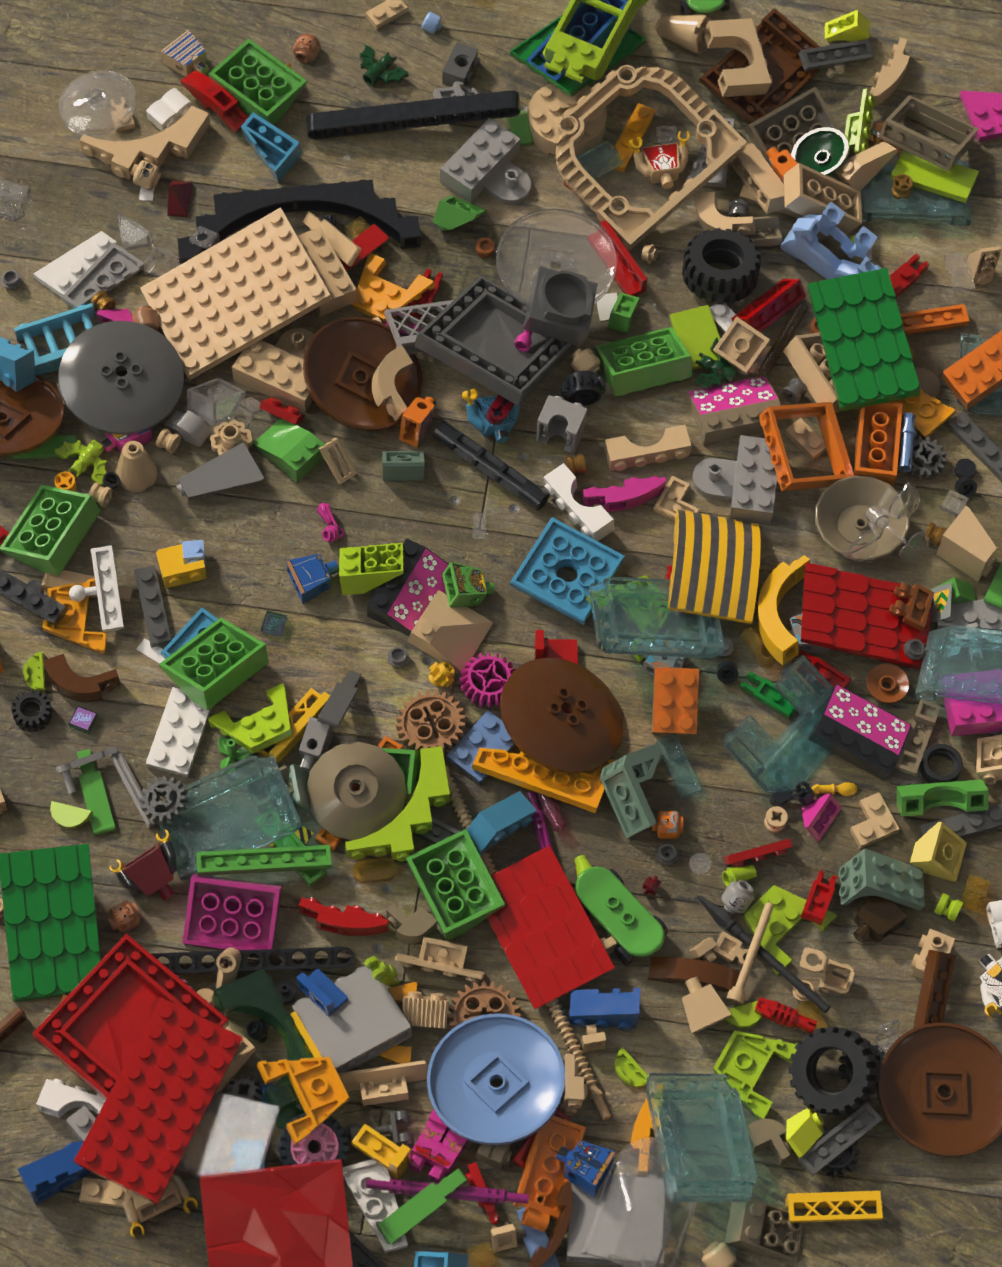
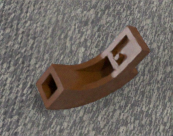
M64 654L43 660L45 671L52 686L60 694L74 701L95 702L103 700L102 691H112L117 686H120L116 669L93 677H82L71 671Z

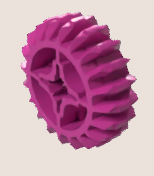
M490 652L487 653L486 657H483L480 653L478 654V659L472 656L471 663L466 662L465 669L461 670V690L466 692V699L471 698L472 704L478 701L480 708L483 704H487L489 709L491 704H495L498 708L500 706L503 686L516 669H512V662L506 663L507 658L505 656L499 659L498 653L494 657L491 656ZM496 670L501 672L504 675L505 679H503L502 676L498 675L496 673ZM472 681L476 682L477 685L481 686L482 691L475 687Z

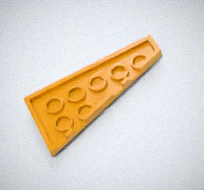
M479 748L472 769L596 813L605 790L600 780L602 769L615 760L610 759L602 767L587 773L568 774L541 766L522 751H520V754L500 749Z

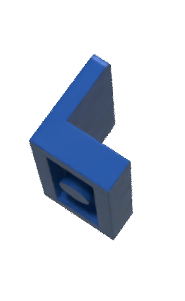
M316 969L309 976L302 972L296 977L298 988L328 1017L348 1000L347 995L319 969Z

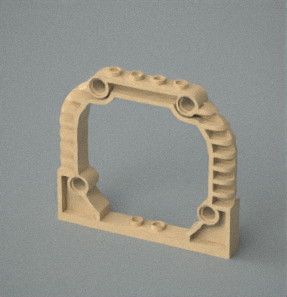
M623 65L616 71L612 70L606 76V80L603 83H597L591 89V93L588 96H582L573 109L569 108L562 114L558 125L560 137L556 146V164L560 175L573 191L597 214V218L600 221L606 220L628 251L633 249L741 154L747 145L745 139L715 109L712 110L682 78L671 71L659 67H640L635 69L630 65ZM627 75L630 76L631 79L626 81L622 79V76ZM642 88L657 90L667 96L697 127L695 134L697 141L706 146V164L708 165L694 179H688L684 183L683 189L679 192L677 190L673 192L668 198L669 201L655 213L649 208L629 206L627 199L623 196L611 197L581 166L575 157L574 147L583 138L585 124L619 95L632 96ZM565 126H571L573 130L566 131L563 128ZM707 129L711 133L705 135L701 132V130ZM619 205L623 207V210L616 211L614 207Z

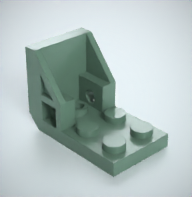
M659 743L627 754L602 769L600 780L626 839L657 824L640 783L646 782L653 777L662 753Z

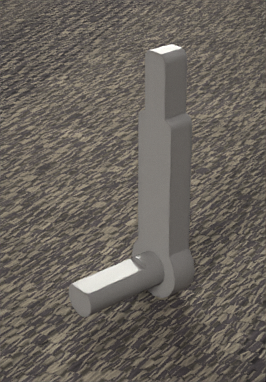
M117 746L55 768L57 773H62L68 793L70 794L76 792L70 775V769L119 751Z

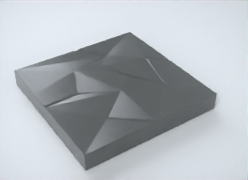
M479 276L417 334L414 345L517 406L577 347V345L533 332L531 335L532 345L529 351L523 352L516 349L514 342L517 336L525 331L523 326L528 302L482 276Z

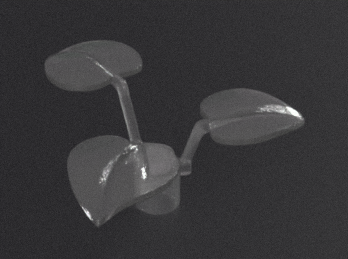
M906 482L903 490L892 501L889 512L883 508L880 509L876 505L870 507L865 513V518L870 522L869 526L872 530L861 535L843 555L855 561L867 560L878 548L876 540L879 538L876 528H887L906 544L899 551L901 560L906 563L918 560L929 545V536L924 532H918L907 541L889 525L888 517L900 519L902 516L908 517L913 514L920 502L919 493L916 488L909 482Z

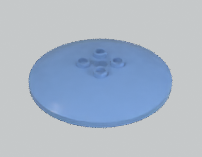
M487 1014L464 1021L443 1037L434 1050L429 1062L427 1088L434 1111L451 1131L475 1143L504 1145L531 1136L552 1118L563 1097L565 1069L556 1044L539 1026L514 1015ZM495 1078H499L503 1081V1084L495 1088L490 1085V1082Z

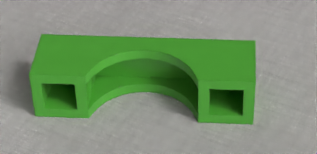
M983 779L897 786L896 806L902 817L924 815L928 809L938 806L958 807L966 812L988 810L989 790Z

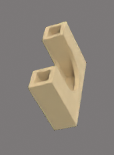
M752 18L708 21L703 32L708 48H734L742 52L749 61V66L746 68L723 69L718 79L722 97L766 94L772 85V76L768 72L767 60L763 56L762 44L758 40L757 27L754 26Z

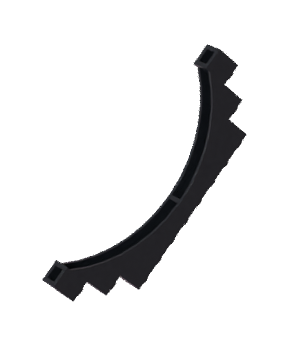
M364 179L352 182L341 181L331 184L321 183L319 185H301L299 187H280L277 189L213 194L215 215L204 214L202 216H195L197 237L187 236L177 239L181 265L218 244L233 232L260 220L281 207L284 213L320 211L349 216L370 225L375 224L384 233L397 241L401 249L421 247L418 216L398 218L395 198L375 199L373 180Z

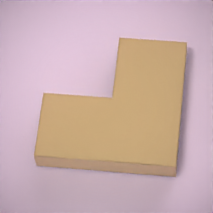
M674 476L670 478L653 508L654 512L675 521L676 509L700 513V509L683 501L691 484Z

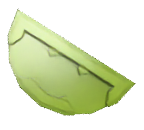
M42 651L33 654V657L24 664L23 676L25 683L30 689L46 693L45 667L43 663L44 652Z
M51 801L50 810L53 819L65 828L76 829L83 823L88 822L93 815L91 810Z
M757 1001L729 1009L732 1017L724 1021L738 1029H746L756 1025L762 1017L755 1012Z
M622 1047L617 1053L614 1064L615 1072L619 1079L627 1086L635 1088L651 1084L653 1080Z

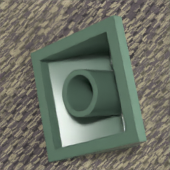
M382 451L383 481H424V451Z

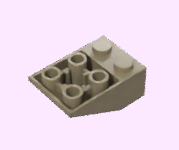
M748 1195L732 1199L725 1243L744 1252L797 1262L804 1222L789 1223V1212L787 1210Z

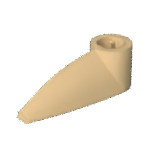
M235 948L225 949L216 960L218 967L216 1008L220 1010L223 1009L231 993L241 963V953ZM226 957H230V961H232L231 964L228 963V959H226Z

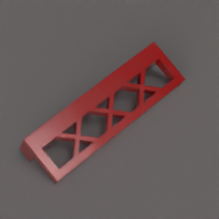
M606 220L601 221L600 231L588 236V243L623 293L635 297L645 293L647 277Z
M780 280L731 318L732 322L738 317L758 332H762L806 298L801 280Z

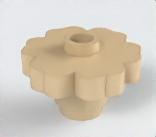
M236 420L230 421L229 424L221 422L214 427V434L210 436L212 451L218 452V456L243 442L249 451V447L253 444L251 431L245 429L243 422Z

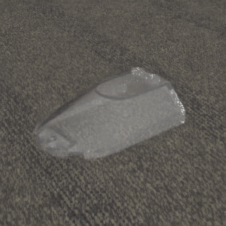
M656 1137L642 1138L624 1147L613 1161L580 1253L608 1259L624 1267H676L699 1197L698 1173L688 1154L675 1143Z

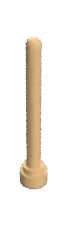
M766 903L736 986H733L732 990H729L726 999L734 1004L743 1005L745 1001L744 987L773 911L772 903Z

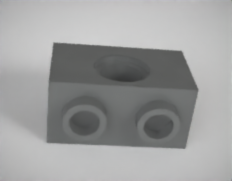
M456 42L443 69L442 83L453 86L454 82H463L464 86L467 83L470 84L473 79V70L477 69L480 64L478 49Z

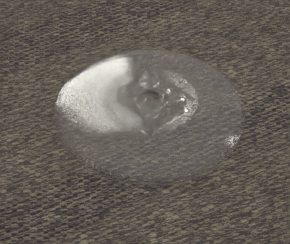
M544 209L526 214L507 228L498 244L496 267L503 286L517 301L525 306H528L533 277L540 266L555 271L577 273L586 276L588 281L597 283L595 304L607 293L614 281L617 257L610 237L590 218L564 209ZM557 263L561 268L553 269L550 265Z

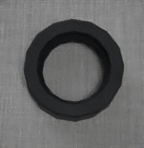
M932 745L923 754L920 762V773L928 783L955 782L963 767L962 757L950 745ZM935 755L949 758L954 764L953 772L947 776L935 774L929 768L928 762L930 758Z

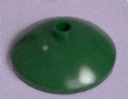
M817 128L806 133L797 141L791 156L797 163L829 176L839 170L847 160L849 143L846 136L835 128Z

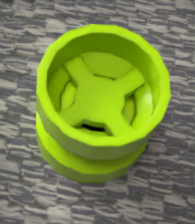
M943 893L934 913L938 915L943 914L949 920L955 922L964 902L958 899L953 900L949 895Z

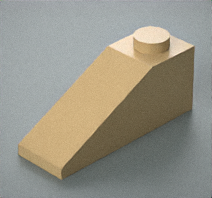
M884 141L850 157L836 173L844 184L861 191L898 150Z

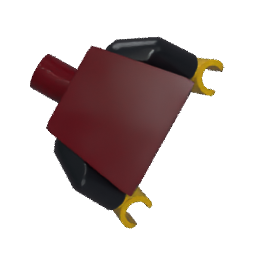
M165 830L167 835L164 839H160L159 834H156L157 840L162 845L159 843L154 845L127 864L116 860L119 863L117 870L110 865V870L117 874L127 889L138 894L145 893L147 896L157 891L162 900H166L174 894L168 883L174 879V873L177 870V858L171 842V835L167 830Z

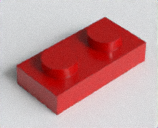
M274 397L262 400L260 404V409L295 425L303 422L305 414L299 412V408L283 405L281 400Z

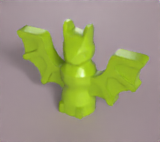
M95 439L87 447L83 446L80 440L73 444L65 441L63 446L55 449V453L62 459L79 455V459L68 470V472L73 471L77 474L76 478L85 472L87 466L92 465L94 472L91 480L94 483H100L102 486L103 476L107 473L105 471L107 460L99 458L104 451L103 445Z

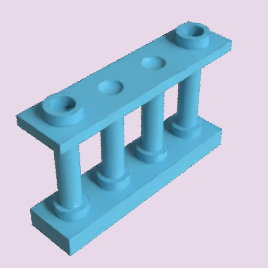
M92 303L80 305L75 309L31 323H24L14 328L17 342L24 340L27 349L34 350L35 375L40 376L58 370L60 367L61 359L67 348L58 349L52 334L53 330L64 328L68 341L71 344L76 338L71 326L72 324L83 321L86 330L93 327L91 318H94L95 314ZM44 334L51 353L39 356L32 337Z

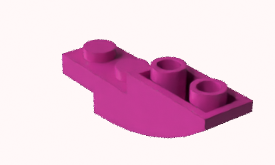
M653 476L644 479L633 477L624 480L623 487L611 486L609 488L591 487L583 489V506L599 504L604 506L607 513L639 506L654 499L663 492L666 485V477Z

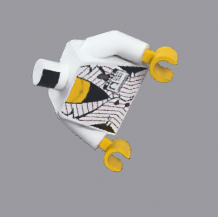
M987 954L980 960V964L987 970L980 977L982 980L980 989L985 1006L984 1011L993 1020V1013L998 1012L999 1015L1002 1014L1000 1010L1002 1009V957L996 961L990 954Z

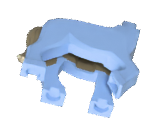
M832 202L828 204L822 215L806 214L798 218L780 246L785 253L803 261L826 279L881 269L878 263L872 261V246L878 237L863 226L854 237L855 244H853L836 227L846 212Z

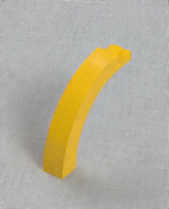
M805 555L798 560H794L790 566L785 562L778 565L765 580L759 595L758 626L760 635L770 654L782 665H785L798 655V639L791 635L784 627L777 610L788 590L804 578L805 562L810 563V559Z

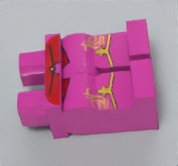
M432 1110L427 1124L412 1149L409 1168L420 1173L424 1165L432 1168L428 1178L439 1183L445 1175L449 1176L469 1140L451 1131L439 1119L436 1112Z

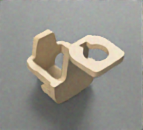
M804 948L799 966L813 973L821 972L818 990L823 993L831 991L846 995L854 980L855 972L850 965L841 964L829 959L820 950ZM811 954L815 955L819 961H822V964L810 966L806 962V957ZM837 968L850 972L848 980L833 975V969Z

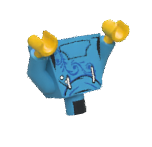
M470 389L471 397H469V392L464 391L462 398L468 402L466 410L469 423L485 437L495 435L497 443L508 441L507 433L517 423L520 405L517 406L515 404L500 425H492L487 421L486 413L497 396L477 398V390ZM503 400L502 404L505 405L509 400ZM497 410L496 413L493 415L497 417L500 414V411Z

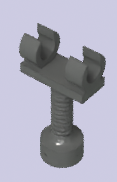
M406 1110L390 1112L391 1124L389 1126L372 1128L381 1135L392 1134L393 1143L397 1146L412 1144L411 1133L397 1134L396 1123L409 1122V1115ZM359 1124L349 1125L351 1142L361 1130Z

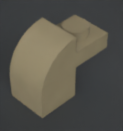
M393 904L386 910V918L389 920V925L394 929L398 928L396 930V939L403 943H421L424 936L429 937L437 929V920L423 907H420L410 918Z
M760 1119L744 1126L742 1134L752 1153L769 1146L779 1166L788 1162L791 1150L785 1140L782 1141L786 1137V1128L781 1123L773 1119Z

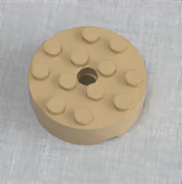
M549 83L534 94L529 104L528 117L532 142L537 148L548 155L549 153L556 155V146L560 137L558 125L562 114L569 108L573 109L582 96H588L592 89L590 86L586 85L575 95L569 96ZM606 107L584 125L583 138L574 147L576 158L589 154L601 143L606 128ZM565 126L563 128L566 131L573 130L571 126Z

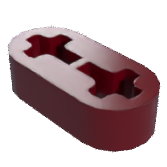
M498 395L486 413L487 421L492 425H500L515 404L508 401L503 405L502 402L505 398ZM497 410L500 411V414L497 417L493 415L496 413Z

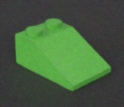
M282 418L252 444L253 447L296 483L324 459L318 449L321 446H325L321 440L311 432Z

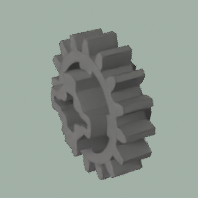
M919 436L917 442L913 441L912 477L917 474L920 480L923 476L930 480L931 475L937 477L939 472H943L947 462L945 458L947 452L942 451L943 445H936V439L930 442L928 436L926 440Z
M163 776L162 781H159L156 777L154 778L155 783L153 785L149 782L147 783L148 790L142 789L145 797L140 798V801L143 803L140 807L145 812L148 819L151 818L154 823L160 820L162 824H165L166 819L174 822L173 817L177 816L180 818V810L186 811L187 809L183 803L189 802L185 796L188 792L183 788V784L180 781L177 782L174 777L168 780L166 776ZM160 796H162L163 798H165V799L167 800L168 804H166L165 802H163L162 799L160 798Z

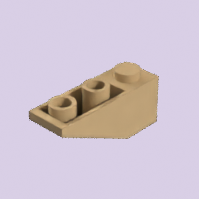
M1001 246L983 248L969 254L966 266L972 285H985L992 282L1002 250Z

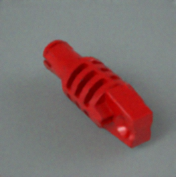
M761 997L758 999L755 1007V1012L787 1028L796 1027L806 1032L814 1033L818 1022L817 1020L800 1015L797 1009Z

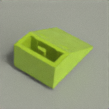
M403 543L340 548L339 578L342 596L364 594L404 573Z

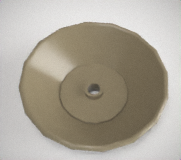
M850 476L835 481L822 492L815 506V524L822 540L835 552L854 560L872 561L890 555L903 544L910 529V512L903 497L890 484L874 477Z
M362 742L339 744L322 754L310 770L306 785L309 810L318 825L333 836L348 840L364 838L391 823L403 811L407 795L404 773L394 757L378 746ZM357 784L360 786L358 791L352 790L353 785Z

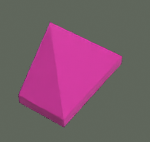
M129 309L98 310L97 312L101 323L111 321L134 322Z
M828 793L815 800L812 804L801 808L805 828L816 841L821 840L841 810V806Z

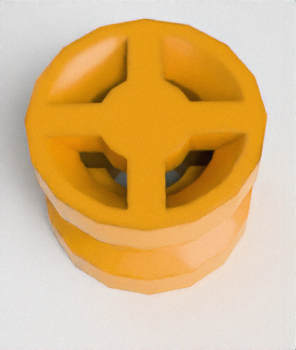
M65 471L55 476L54 483L56 488L76 492L77 487L73 474Z

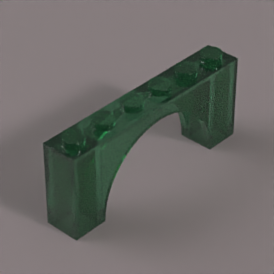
M264 969L214 990L212 1000L218 1011L224 1016L248 1014L261 1018L272 1025L283 1039L287 1051V1061L313 1058L311 1053H307L302 1035L296 1032L292 1016L286 1013L284 1001L280 994H276L273 988V980L270 975H266ZM287 1075L266 1088L263 1094V1098L272 1116L301 1104Z

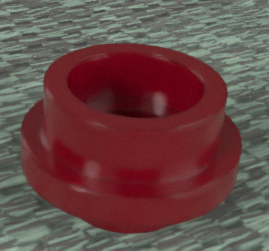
M656 875L652 878L648 876L642 885V888H644L643 894L653 896L657 891L661 881L658 880Z

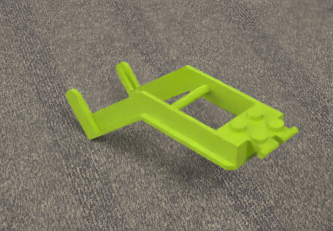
M571 0L543 50L545 60L551 62H545L544 67L559 74L565 69L567 70L565 73L566 77L581 83L584 80V77L581 75L593 80L601 79L638 9L649 0H628L623 10L599 0ZM580 2L619 17L603 48L564 33Z

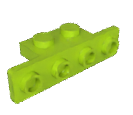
M867 88L863 89L860 112L847 114L845 136L849 143V150L855 149V154L869 149L868 142L869 138H871L870 127L871 122H873L872 112L875 106V97L871 95Z

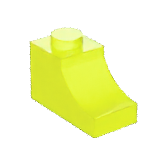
M858 10L825 23V40L829 43L838 40L854 42L870 37V21Z

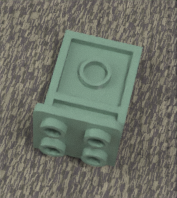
M864 848L839 870L840 903L844 906L860 897L878 896L919 911L925 907L923 869Z

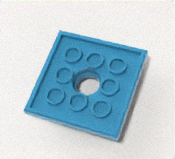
M551 517L512 578L510 586L584 625L594 609L585 598L590 594L607 589L625 560V556ZM565 566L571 567L577 572V578L572 582H565L562 578L557 577V571Z

